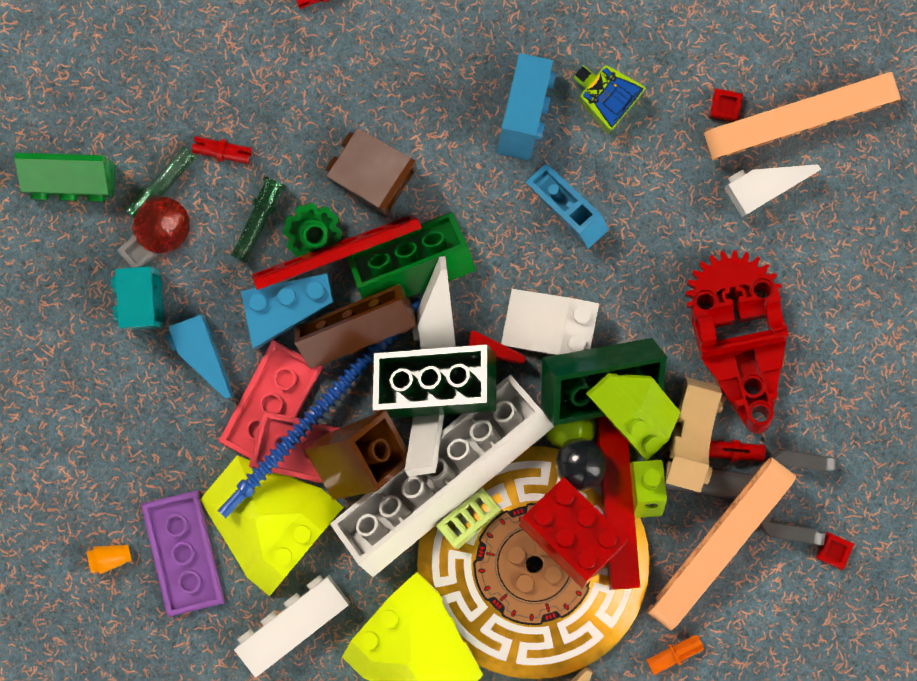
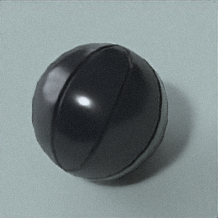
M575 439L566 443L558 452L556 458V471L560 480L565 477L578 491L590 490L597 486L603 480L607 471V460L603 450L596 443L587 439Z

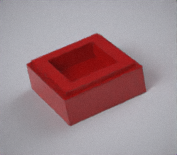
M715 88L709 118L730 122L738 121L743 93Z
M826 532L824 545H820L815 558L844 570L855 544Z

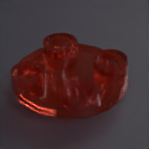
M153 196L137 211L132 225V232L136 236L138 243L146 250L156 254L169 253L178 249L186 240L190 230V219L186 209L178 201L169 197Z

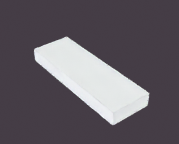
M444 415L413 417L405 464V472L408 477L436 473Z

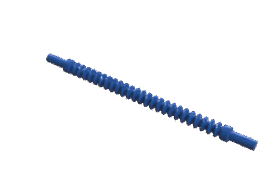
M418 297L411 303L415 309V315L421 303V299ZM398 334L388 337L378 344L367 346V352L362 351V357H356L355 360L357 362L350 364L351 369H345L344 376L339 375V382L334 381V387L332 389L327 388L328 393L321 395L322 400H316L317 405L315 407L310 406L311 411L304 413L305 418H299L300 423L298 425L293 424V431L288 430V436L286 438L284 436L281 437L282 443H276V449H270L271 454L269 456L264 455L265 461H259V467L252 468L253 473L247 474L248 478L246 480L242 479L237 484L238 489L217 511L227 518L246 497L250 498L255 493L254 488L261 486L260 481H266L267 478L265 476L272 474V468H278L277 463L279 461L284 462L283 456H289L290 453L288 451L290 449L295 450L294 445L301 443V437H307L306 432L313 430L312 425H318L317 420L319 418L324 419L323 414L330 412V406L335 407L334 402L336 400L341 401V394L346 395V389H352L353 386L351 384L358 382V376H364L363 371L369 370V364L374 365V353H385V347H391V341H396Z

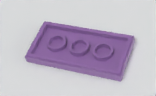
M199 490L141 504L167 617L225 603Z

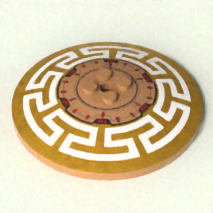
M530 446L480 488L486 490L502 511L459 549L454 548L436 525L419 540L418 573L439 592L443 599L444 607L449 616L455 621L457 631L463 642H466L477 664L505 676L522 679L553 678L577 671L595 662L611 650L628 631L639 612L647 589L649 550L641 518H635L641 588L609 590L608 565L582 589L519 526L521 518L560 481L555 465L558 452L561 450L558 448ZM601 482L590 490L579 491L603 515ZM481 499L477 502L485 514L490 511ZM471 507L468 512L478 521L480 516ZM463 515L459 518L467 529L471 526ZM454 523L450 526L457 536L462 534ZM531 556H538L542 559V568L537 572H530L526 568V561Z

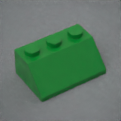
M14 153L21 192L30 195V200L48 201V196H59V201L76 202L77 197H88V202L105 203L106 198H114L115 163L104 155Z

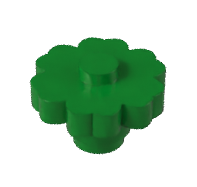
M312 202L298 205L295 208V215H289L285 218L282 232L284 236L289 238L286 242V247L296 257L339 242L342 231L336 227L338 217L327 206L317 208Z

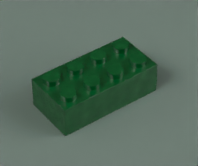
M653 338L543 357L541 408L553 426L603 417L605 415L586 394L608 373L617 375L651 376L664 391L667 356Z
M488 345L374 353L373 411L378 413L386 410L390 418L496 411V353Z

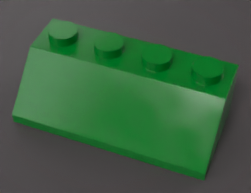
M453 212L420 224L422 229L347 256L362 299L398 284L402 286L408 298L426 291L438 259L443 256L446 258L448 281L476 271L468 245Z

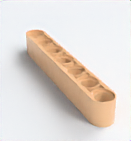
M889 72L704 132V136L712 161L724 155L730 156L746 151L747 148L752 146L756 148L771 143L780 137L784 139L799 134L800 131L806 129L812 130L827 125L828 122L834 120L837 122L853 117L854 114L862 111L865 113L881 108L882 105L887 103H896L901 100L893 72Z
M769 458L655 598L657 599L656 603L649 606L647 613L670 631L673 630L791 487L796 475L774 458Z

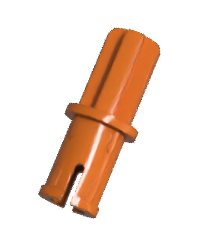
M693 635L674 646L669 644L668 649L651 658H647L646 661L655 676L657 673L676 664L680 666V662L703 651L704 646L697 635Z

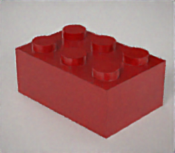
M565 477L521 518L519 524L582 589L623 549L628 541Z

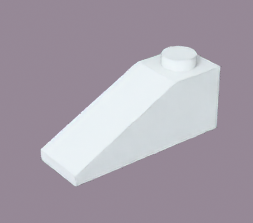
M819 165L754 169L745 174L744 170H741L728 178L730 184L724 189L743 217L815 174L821 168Z
M445 256L438 259L417 310L418 323H416V327L412 328L414 341L420 340L421 350L456 347Z

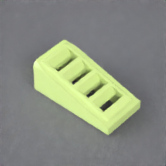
M482 488L441 520L436 527L454 548L459 549L498 515L502 509L486 490ZM480 499L490 510L487 514L477 504ZM471 507L480 516L478 521L468 512ZM462 515L471 525L468 529L459 520ZM453 523L462 533L459 536L450 528Z

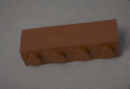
M398 284L296 326L294 344L310 369L319 365L323 366L336 358L351 355L361 348L371 344H378L388 337L398 333H405L411 328L416 327L415 309L402 286Z

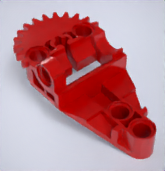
M733 250L731 258L728 259L725 252L722 251L720 253V261L713 255H710V265L701 261L699 267L702 272L692 271L691 275L696 280H688L687 286L694 290L685 292V297L692 299V301L686 304V307L690 308L691 311L690 319L701 360L745 427L750 432L760 434L769 428L774 416L773 409L778 394L777 389L786 341L789 336L788 327L782 315L781 298L778 291L782 286L773 282L777 278L776 273L766 274L770 267L769 264L758 267L760 261L758 256L752 262H749L748 252H745L742 259H739L737 251ZM764 291L768 297L760 298L754 292ZM733 300L738 301L736 313L739 323L765 318L767 331L716 341L715 328L734 324ZM706 302L711 305V308L704 310L697 304ZM748 385L755 386L759 393L749 394L744 387ZM760 412L766 417V421L758 422L753 419L752 414Z

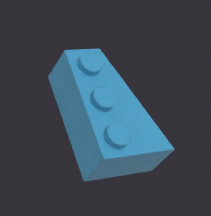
M519 53L497 154L530 161L535 139L541 140L545 126L544 122H540L541 113L547 115L551 97H546L545 95L547 89H553L556 72H551L553 60Z
M327 273L273 284L259 290L254 288L241 291L252 349L256 350L335 304L330 276Z

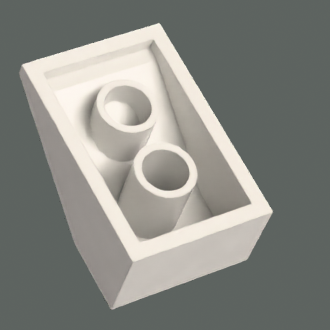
M512 289L501 344L549 355H560L590 349L599 303Z

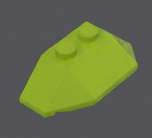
M608 373L586 393L644 461H648L668 442L681 414L651 376Z

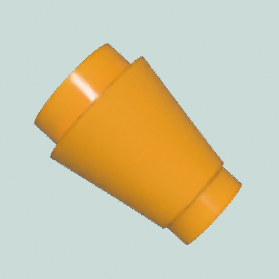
M128 544L93 546V550L87 551L92 574L99 572L100 575L132 561Z

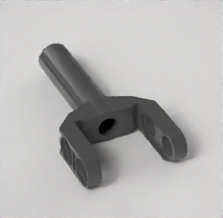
M778 449L749 473L712 468L708 485L703 484L701 493L667 484L666 464L669 460H663L667 490L735 500L762 465L771 457L782 465L823 472L836 470L838 459ZM775 506L759 525L769 537L824 545L826 535L824 532L771 521L770 517H774Z

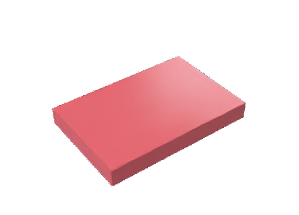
M262 410L249 467L258 468V462L265 461L264 455L269 456L271 454L270 449L275 450V444L282 443L281 437L284 436L286 438L288 436L287 431H293V424L298 425L300 423L299 418ZM322 423L312 425L313 430L306 432L307 437H301V443L294 445L295 450L290 449L288 451L290 455L283 456L284 462L279 461L277 463L278 468H272L271 471L323 483L305 449L323 435L340 427Z

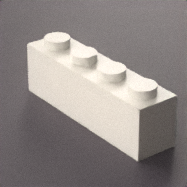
M321 575L317 576L306 585L309 591L301 597L298 593L294 594L283 603L286 608L277 615L275 611H272L260 621L263 625L255 633L252 629H249L237 639L240 644L234 651L255 678L350 604L349 599L330 575L324 579Z

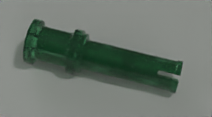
M183 146L148 187L146 185L142 186L139 189L141 193L130 205H125L123 208L143 225L145 217L155 206L159 207L162 204L163 200L161 197L197 157Z
M265 175L262 179L264 181L257 198L252 200L254 208L231 253V256L246 263L269 214L273 215L277 210L275 205L281 192L287 189L286 185Z

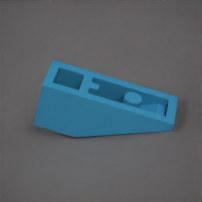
M547 163L525 182L565 227L588 249L609 230L601 213Z
M198 315L169 326L170 334L167 335V340L172 351L177 350L178 355L225 399L235 397L206 317Z

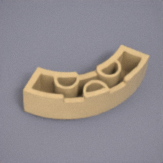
M686 377L678 406L681 414L677 423L680 424L679 428L674 427L668 449L672 462L667 461L666 464L667 484L700 493L703 484L708 485L712 474V467H709L712 430L716 413H721L725 401L719 386Z

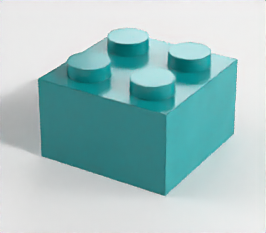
M151 266L115 269V276L111 278V288L113 294L117 295V305L113 306V319L115 323H118V328L126 330L164 328L161 271Z

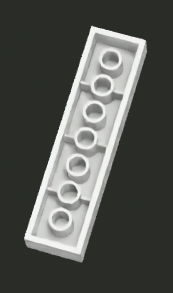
M510 374L496 386V411L463 413L442 430L436 473L408 477L404 468L378 491L366 493L331 522L330 525L358 565L374 577L554 426Z

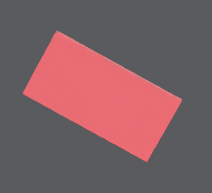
M272 340L218 442L251 458L262 410L297 418L324 366L319 365L310 369L301 354Z

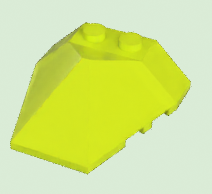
M237 455L202 496L200 501L246 577L270 596L344 507L335 499L332 500L331 496L322 488L291 476L272 472L271 475L267 474L265 476L267 478L266 481H260V487L256 486L254 488L255 493L250 498L246 497L225 518L217 510L238 489L237 484L242 479L246 480L248 478L247 474L253 473L252 468L249 467L250 460Z
M418 572L384 602L350 641L342 656L362 678L368 681H478L483 676L466 642H463L457 631L455 621L449 616L444 607L443 599L439 592Z

